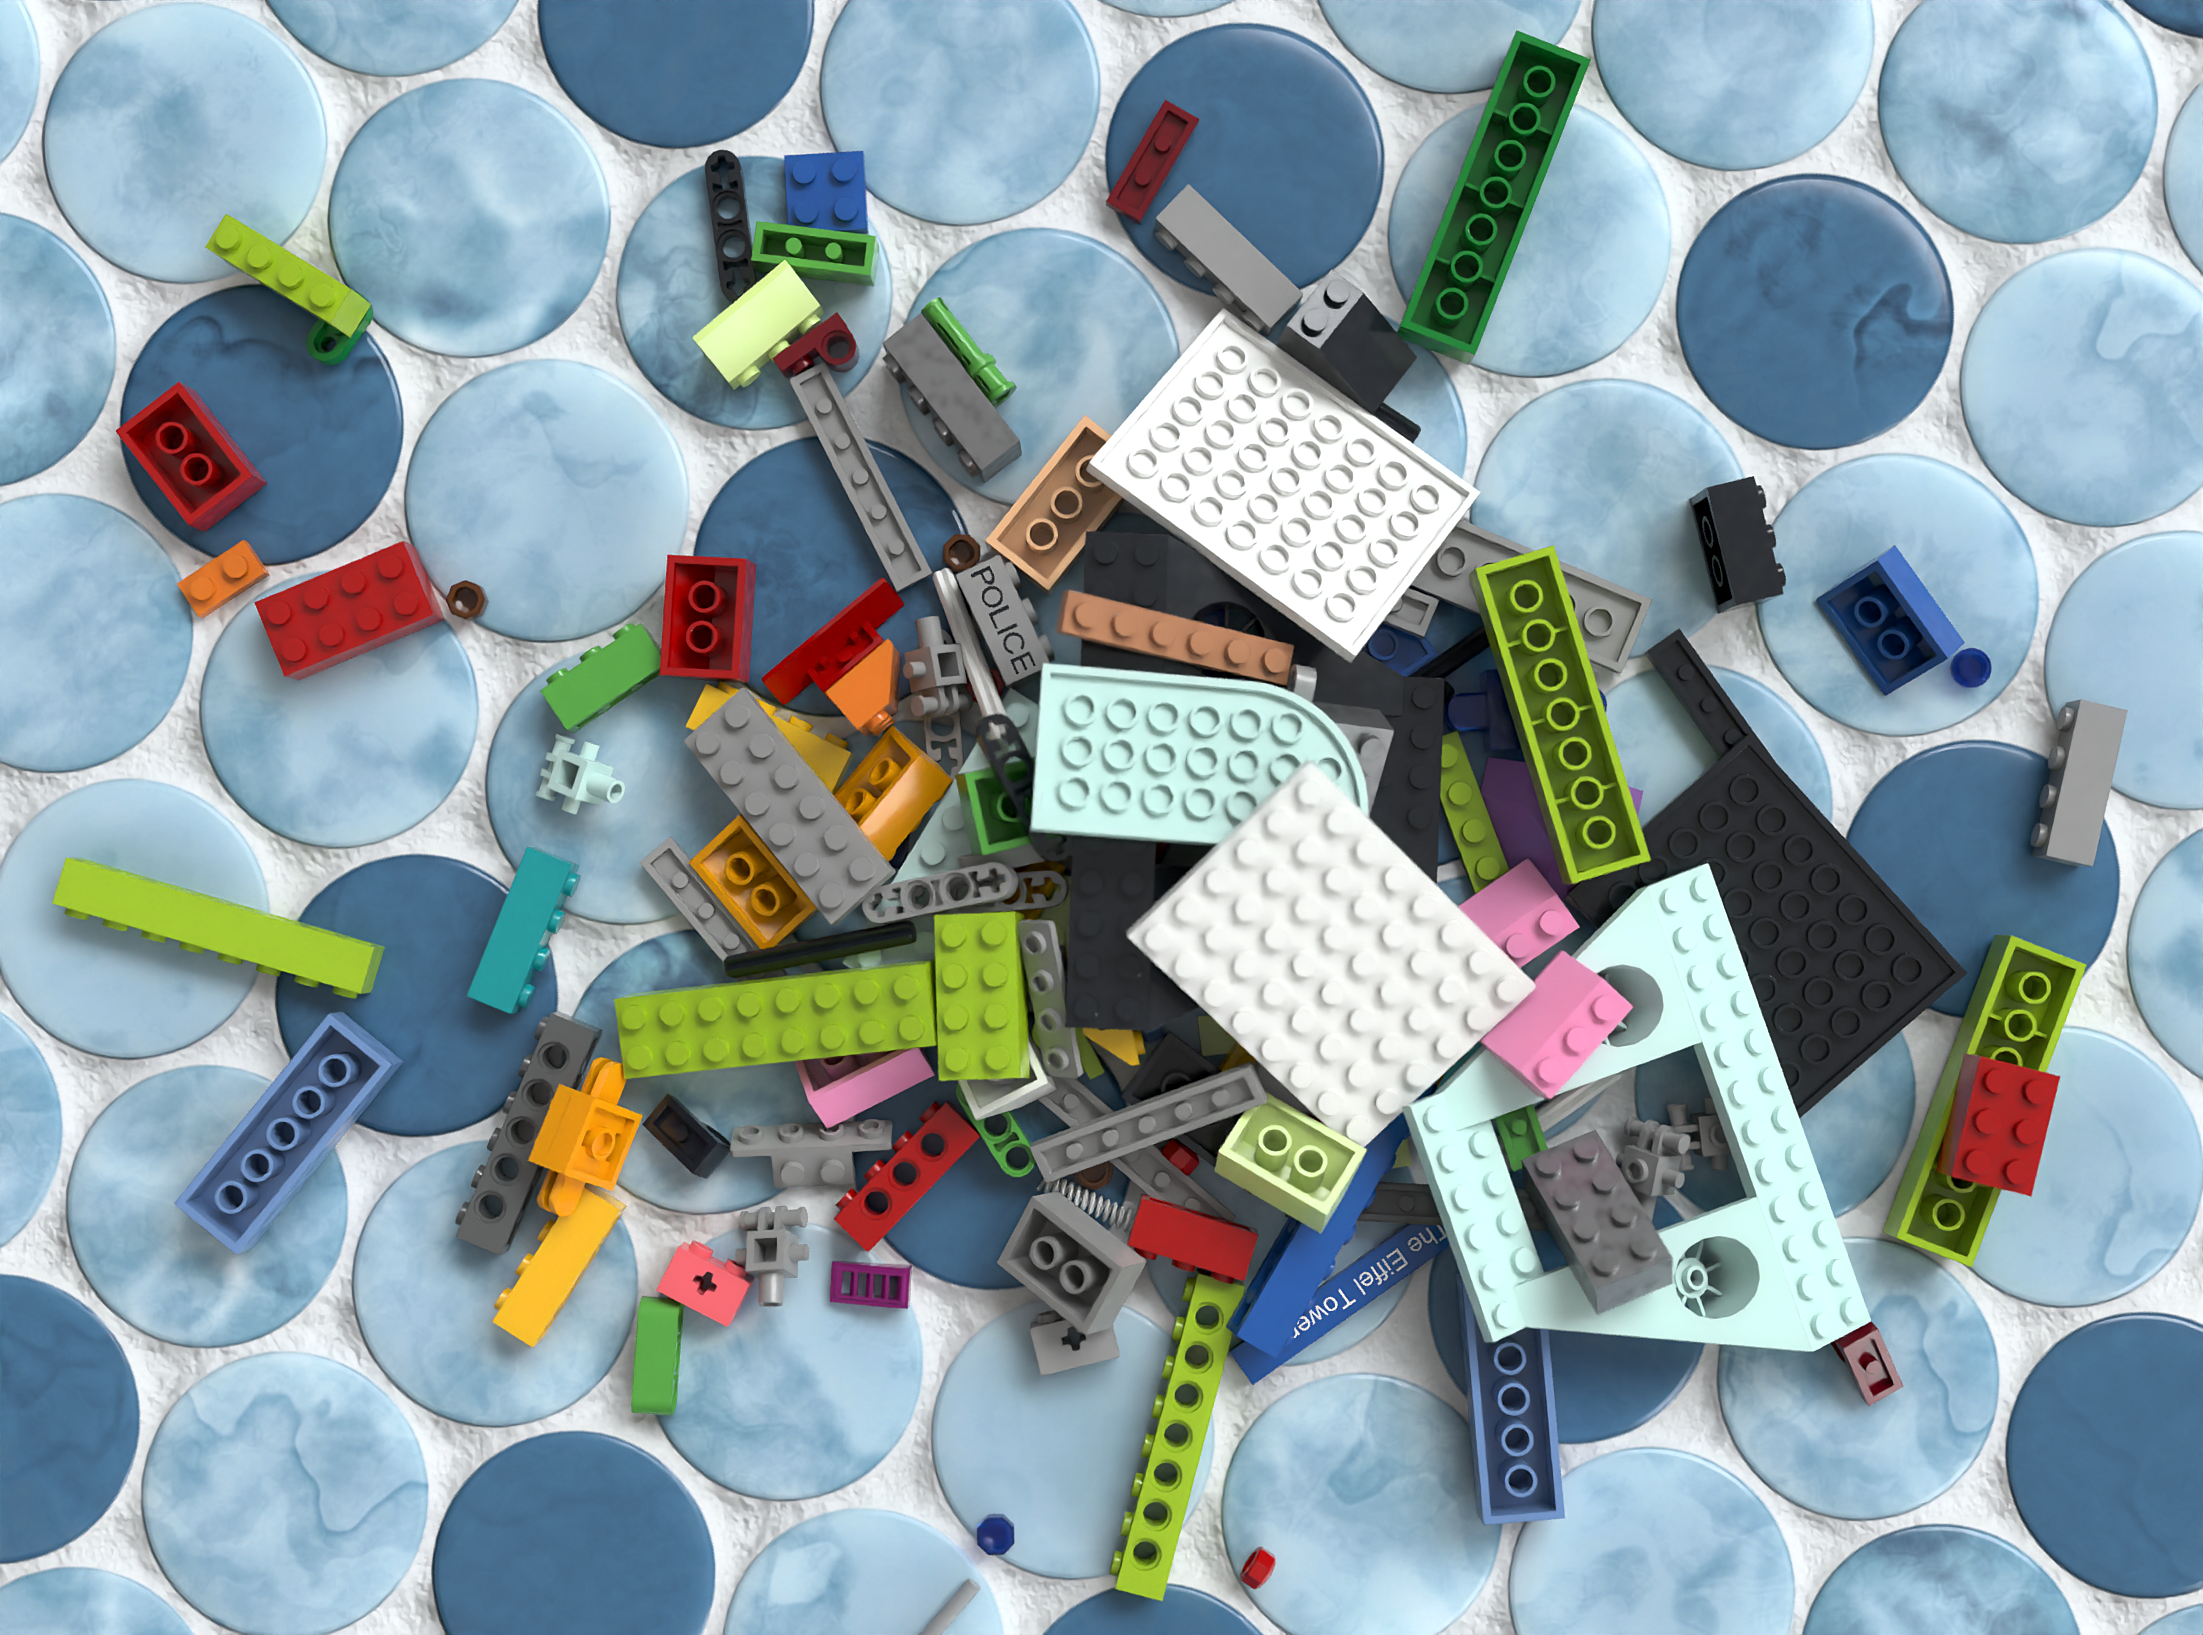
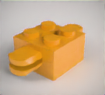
M605 1057L596 1058L591 1063L581 1091L561 1084L558 1085L528 1159L530 1162L549 1169L537 1197V1203L543 1210L553 1212L560 1217H567L573 1214L586 1182L613 1191L643 1116L617 1106L627 1081L624 1077L622 1063L614 1062Z

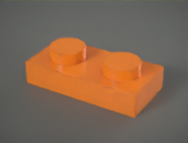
M242 540L178 582L177 585L198 617L205 618L270 574L249 542Z

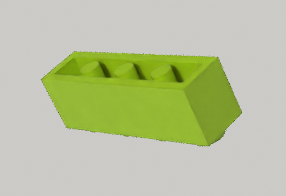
M225 214L205 245V248L231 266L350 338L371 306V303L351 288L228 214Z

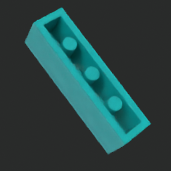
M535 847L526 848L467 997L509 1014L520 1013L521 1008H528L536 989L535 986L531 985L536 971L541 972L544 969L550 956L551 950L546 947L551 934H557L564 922L566 913L561 911L566 897H572L579 885L581 876L576 874L579 867L578 864Z

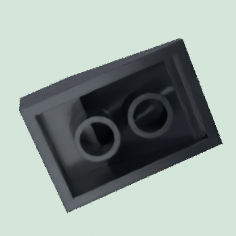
M1333 269L1330 270L1289 321L1276 345L1372 415L1417 359L1414 352L1364 292Z

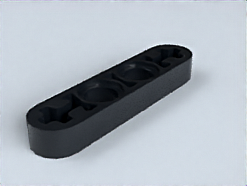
M718 150L708 156L705 162V174L720 287L726 299L733 304L742 295L738 296L734 289H729V286L735 285L736 279L734 270L732 268L726 270V266L740 267L748 263V268L740 267L742 279L745 283H750V286L743 289V294L758 283L756 269L751 261L753 243L743 169L734 153L728 150ZM727 161L729 167H734V170L728 171V182L731 189H723V182L719 173L714 172V170L720 168V162ZM728 198L734 199L740 204L738 214L730 219L723 218L718 213L720 203ZM738 237L745 242L744 252L735 258L727 256L723 251L725 242L730 238Z
M991 714L983 717L976 726L975 735L977 742L1034 851L1044 860L1060 861L1065 859L1073 849L1074 840L1071 834L1051 833L1052 835H1060L1062 837V841L1057 844L1059 851L1056 853L1054 850H1046L1044 844L1049 841L1046 832L1030 831L1031 817L1025 813L1023 805L1025 799L1033 794L1035 763L1015 724L1004 714ZM990 722H993L995 726H1004L1005 732L1000 735L1005 747L1011 746L1014 743L1015 751L1003 753L998 759L996 758L994 753L1001 751L1002 748L996 739H987L986 734L991 731ZM1013 757L1021 759L1026 768L1023 778L1016 782L1008 779L1004 772L1006 762Z

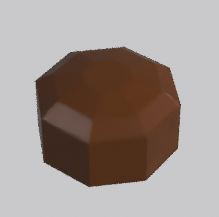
M954 534L943 545V561L954 573H961L981 563V547L970 535Z
M467 580L452 585L446 598L451 614L467 621L483 616L489 603L484 588Z

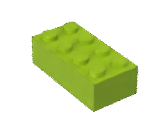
M1018 912L934 915L939 1081L1030 1078L1027 977L1017 924L1025 920V914Z

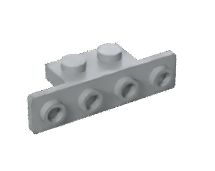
M1022 920L1017 924L1045 1073L1051 1077L1078 1078L1083 1074L1075 1028L1065 1027L1068 967L1066 945L1058 944L1053 921Z
M877 1119L840 1122L828 1129L823 1123H787L773 1126L747 1125L736 1127L733 1129L730 1152L732 1157L771 1156L775 1188L855 1184L856 1175L853 1152L890 1150L892 1148L893 1122L891 1120Z

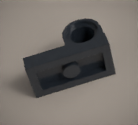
M670 1094L664 1097L642 1124L692 1174L705 1179L710 1177L730 1152L731 1143L722 1134L701 1122L676 1097Z

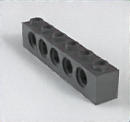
M559 1011L551 1013L549 1018L545 1016L542 1018L534 1036L535 1039L539 1040L534 1054L528 1053L519 1070V1076L523 1077L517 1092L512 1090L505 1102L503 1113L508 1115L502 1129L497 1127L488 1142L487 1150L492 1151L486 1166L481 1164L473 1177L471 1187L476 1188L470 1203L464 1202L457 1215L455 1224L460 1225L456 1234L457 1238L497 1255H502L509 1251L544 1169L543 1166L530 1162L528 1159L549 1110L550 1102L559 1084L575 1090L578 1089L602 1029ZM553 1046L561 1047L566 1053V1062L561 1068L555 1067L549 1060V1052ZM537 1083L545 1084L550 1090V1100L546 1105L538 1103L533 1096V1090ZM522 1120L530 1122L534 1127L535 1134L531 1141L521 1139L518 1134L517 1128ZM506 1157L514 1159L518 1164L519 1172L516 1178H509L502 1171V1162ZM489 1195H495L501 1199L503 1210L500 1215H494L488 1211L486 1200Z

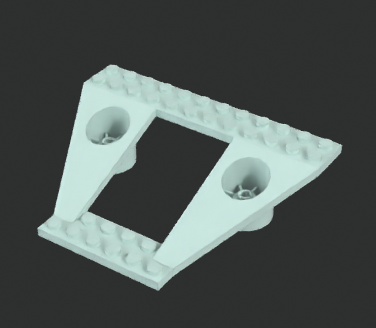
M1708 863L1698 865L1638 889L1571 956L1602 977L1633 1008L1555 1094L1558 1095L1686 1047L1694 1046L1747 1197L1657 1230L1673 1257L1672 1284L1596 1315L1568 1264L1547 1272L1543 1271L1490 1119L1544 1100L1545 1098L1538 1097L1483 1045L1434 1094L1402 1107L1484 1342H1495L1525 1327L1813 1352L1871 1322ZM1686 1301H1687V1304H1688L1689 1309L1685 1307V1302H1686Z

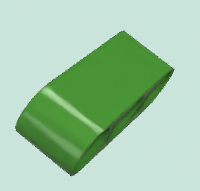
M958 1082L956 1086L957 1098L1002 1170L1012 1177L1027 1175L1032 1170L1036 1160L1029 1148L1032 1142L1013 1112L1010 1110L1000 1113L1008 1122V1127L1004 1132L1000 1134L990 1132L985 1125L986 1118L975 1119ZM1013 1147L1024 1148L1028 1152L1029 1162L1023 1167H1014L1007 1160V1152Z
M641 1297L637 1319L631 1398L632 1413L673 1416L675 1413L684 1304L672 1298Z

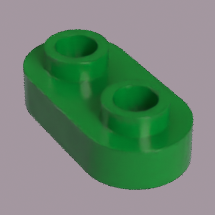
M355 291L357 294H359L361 297H363L365 300L369 302V300L366 299L363 295ZM372 305L351 338L318 319L307 335L306 347L309 354L324 365H336L342 362L371 323L373 318ZM336 341L335 348L327 352L328 344Z

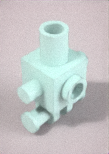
M560 734L555 735L556 742L552 753L547 752L545 757L546 760L550 761L548 769H541L540 776H543L539 791H536L535 795L551 801H555V792L566 795L561 809L573 814H577L581 801L602 805L603 800L613 804L619 802L625 792L624 783L611 777L614 767L595 760L600 746L584 741L580 755L569 752L571 745L575 742L574 739Z

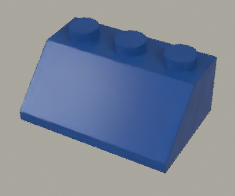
M1895 545L1857 569L1816 599L1885 696L1944 662L1965 643Z

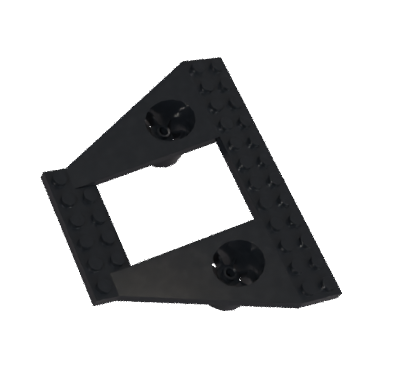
M1086 531L1083 594L1205 624L1207 623L1202 619L1211 612L1225 610L1224 627L1221 628L1233 631L1237 630L1228 627L1229 611L1242 613L1251 621L1237 632L1245 633L1256 624L1263 638L1294 645L1291 667L1295 664L1316 669L1317 678L1312 702L1378 709L1381 711L1394 729V733L1369 818L1437 885L1445 678L1404 677L1361 650L1350 663L1216 566L1207 557L1169 534ZM1081 639L1080 667L1206 677L1202 674L1205 668L1200 667L1197 670L1193 665ZM1222 673V679H1226V673ZM1247 678L1241 680V681H1251V682L1264 683V682H1259V681H1255V680H1251V679H1247ZM1073 835L1065 1027L1149 1031L1201 1007L1127 937L1126 933L1194 866L1155 865L1156 841Z

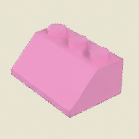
M1529 858L1520 862L1458 906L1519 968L1580 927L1559 896Z
M1560 950L1533 980L1537 987L1479 1040L1485 1048L1538 1097L1550 1100L1633 1008L1602 977L1563 950Z
M924 1047L794 1061L807 1099L827 1129L935 1075Z

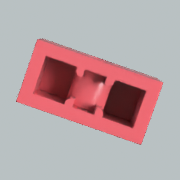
M692 1241L691 1244L683 1242L677 1248L656 1290L728 1327L738 1313L755 1278L747 1274L745 1271L746 1266L737 1265L735 1260L728 1259L725 1263L713 1257L714 1251L708 1246L697 1241ZM707 1272L713 1274L712 1282L716 1284L712 1285L709 1289H705L702 1286L704 1280L699 1277L704 1276Z

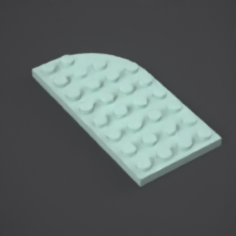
M1042 664L1030 831L1216 846L1307 758L1367 816L1368 796L1361 765L1353 748L1338 726L1311 702L1283 688L1241 680Z

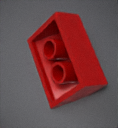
M667 555L659 675L714 682L749 683L756 564L746 558Z

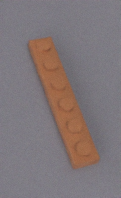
M1071 590L1063 591L1056 633L1276 686H1287L1294 645Z

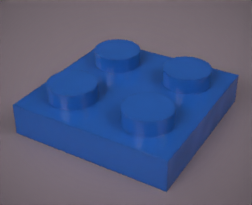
M863 151L784 155L788 225L856 234L869 233Z

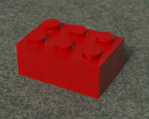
M181 382L176 383L116 430V433L187 524L203 532H206L267 484L197 392Z
M1964 1053L1936 1172L2032 1196L2060 1076L1983 1056Z

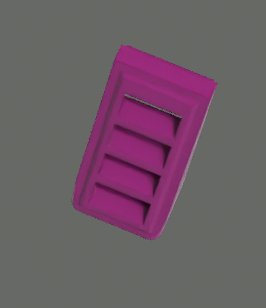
M832 1261L830 1302L908 1309L911 1296L912 1265ZM843 1271L851 1272L850 1293H842ZM859 1273H866L865 1294H858ZM875 1274L882 1275L881 1295H874ZM890 1276H898L897 1296H889Z

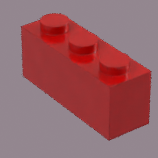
M1141 1193L1127 1239V1245L1134 1247V1251L1141 1257L1156 1260L1158 1254L1173 1259L1171 1265L1179 1269L1195 1272L1197 1266L1212 1271L1211 1278L1233 1284L1235 1279L1245 1281L1259 1234L1255 1228Z

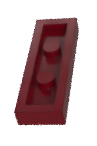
M1165 99L1107 198L1106 206L1140 225L1197 128L1199 118Z

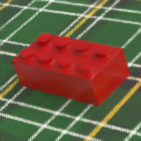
M405 541L254 602L284 677L298 681L445 620L416 547Z

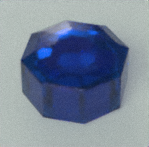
M988 1514L977 1525V1545L986 1554L1004 1555L1014 1545L1015 1526L1004 1514Z

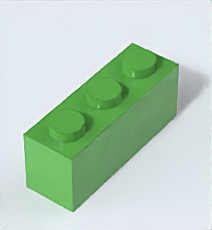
M756 221L751 261L757 272L770 273L781 262L786 260L798 277L875 287L879 245L876 236Z
M633 623L622 627L613 634L614 641L603 649L599 645L591 648L580 656L579 659L582 663L570 671L567 668L560 669L547 678L546 682L548 685L540 691L567 731L577 732L660 676L661 648L647 627L642 624L634 626Z

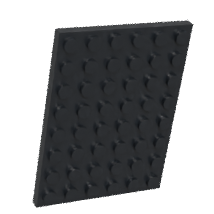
M1750 733L1741 738L1641 827L1651 860L1580 881L1567 893L1599 929L1638 889L1698 865L1708 863L1799 1119L1967 974Z

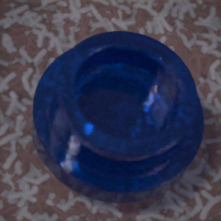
M1967 648L1959 651L1953 657L1950 671L1956 683L1966 688H1975L1983 685L1989 679L1992 665L1989 657L1983 651L1976 648Z

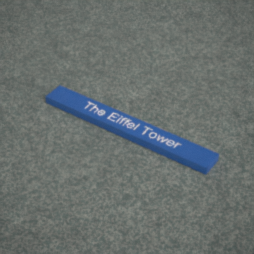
M1407 1224L1320 1285L1314 1293L1315 1301L1311 1310L1305 1316H1301L1294 1328L1295 1335L1292 1343L1285 1351L1280 1352L1277 1359L1244 1340L1229 1350L1230 1354L1251 1384L1254 1385L1448 1248L1450 1243L1444 1226Z

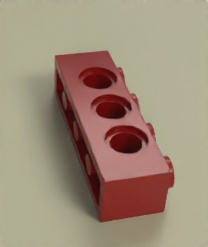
M949 1100L942 1106L935 1101L919 1118L924 1125L914 1135L907 1130L892 1146L896 1154L886 1164L879 1159L863 1176L868 1183L858 1193L851 1188L835 1205L840 1212L834 1217V1220L867 1252L888 1233L981 1136L974 1124ZM929 1133L940 1135L944 1140V1150L939 1154L928 1153L922 1144L923 1137ZM901 1162L912 1164L916 1170V1179L910 1183L899 1181L895 1176L896 1165ZM874 1191L885 1194L888 1199V1208L881 1212L873 1211L867 1204L868 1194Z

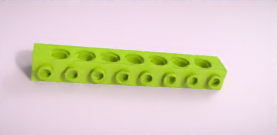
M1196 1269L1195 1277H1187L1182 1301H1186L1188 1304L1184 1317L1177 1316L1171 1337L1172 1340L1177 1341L1174 1356L1167 1355L1161 1374V1378L1167 1380L1164 1395L1156 1394L1151 1412V1418L1157 1419L1153 1434L1146 1433L1140 1457L1147 1458L1143 1473H1135L1130 1496L1136 1497L1133 1512L1125 1511L1120 1535L1125 1536L1126 1539L1122 1552L1115 1550L1109 1572L1110 1575L1115 1576V1589L1162 1601L1233 1334L1225 1326L1242 1299L1245 1289L1242 1280L1235 1279L1233 1284L1221 1282L1211 1278V1272ZM1203 1306H1212L1218 1311L1217 1319L1209 1325H1203L1195 1319L1196 1312ZM1193 1345H1201L1207 1349L1208 1354L1203 1362L1194 1364L1185 1358L1187 1349ZM1183 1384L1194 1386L1197 1389L1196 1397L1190 1402L1179 1401L1175 1397V1391L1179 1386ZM1178 1423L1187 1429V1433L1182 1440L1171 1441L1164 1434L1166 1428L1171 1424ZM1161 1463H1170L1177 1469L1175 1476L1169 1480L1159 1479L1154 1474V1471ZM1152 1502H1159L1167 1510L1161 1518L1151 1519L1145 1515V1507ZM1144 1541L1152 1543L1156 1547L1155 1553L1148 1558L1137 1556L1133 1550L1138 1543Z

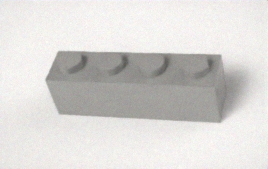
M1189 184L1155 218L1154 228L1158 231L1155 234L1157 239L1170 251L1176 248L1186 258L1184 260L1186 267L1198 278L1204 275L1215 286L1212 290L1216 296L1226 305L1235 304L1243 312L1241 315L1242 320L1256 332L1262 330L1269 336L1301 303L1303 293Z
M2080 699L2066 702V707H2063L2059 712L2057 729L2060 730L2057 746L2055 745L2052 748L2048 759V767L2051 769L2049 783L2043 787L2040 794L2039 805L2043 810L2040 823L2035 825L2031 835V845L2034 846L2032 856L2076 867L2093 866L2128 710Z

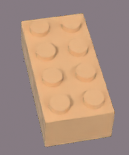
M1086 415L985 540L987 548L996 555H1000L1001 559L1005 562L1011 561L1015 570L1048 596H1050L1084 553L1086 531L1100 532L1126 500L1086 471L1092 458L1111 438L1109 433Z

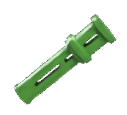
M941 297L933 299L922 309L921 314L933 326L994 408L1007 400L1015 392L1016 385L1013 381L1008 382L995 366L996 359L992 355L984 354Z

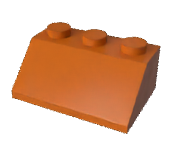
M887 639L825 692L854 727L866 737L872 734L879 737L891 725L895 724V720L892 717L898 712L902 655L890 640Z

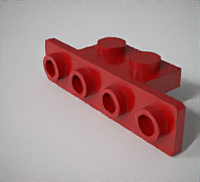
M884 578L879 579L765 674L761 679L762 682L783 705L791 701L813 681L831 701L825 692L884 642L875 629L904 606V602Z

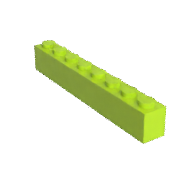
M66 857L52 904L65 907L64 914L74 918L89 920L90 915L104 919L102 925L108 928L127 931L128 926L141 929V937L165 943L167 937L181 941L179 946L181 949L203 954L206 948L219 952L217 959L236 965H242L243 960L257 963L256 970L274 976H280L281 971L296 975L294 981L297 983L318 987L319 982L334 986L333 993L353 999L357 998L358 993H371L385 948L381 945L83 858Z

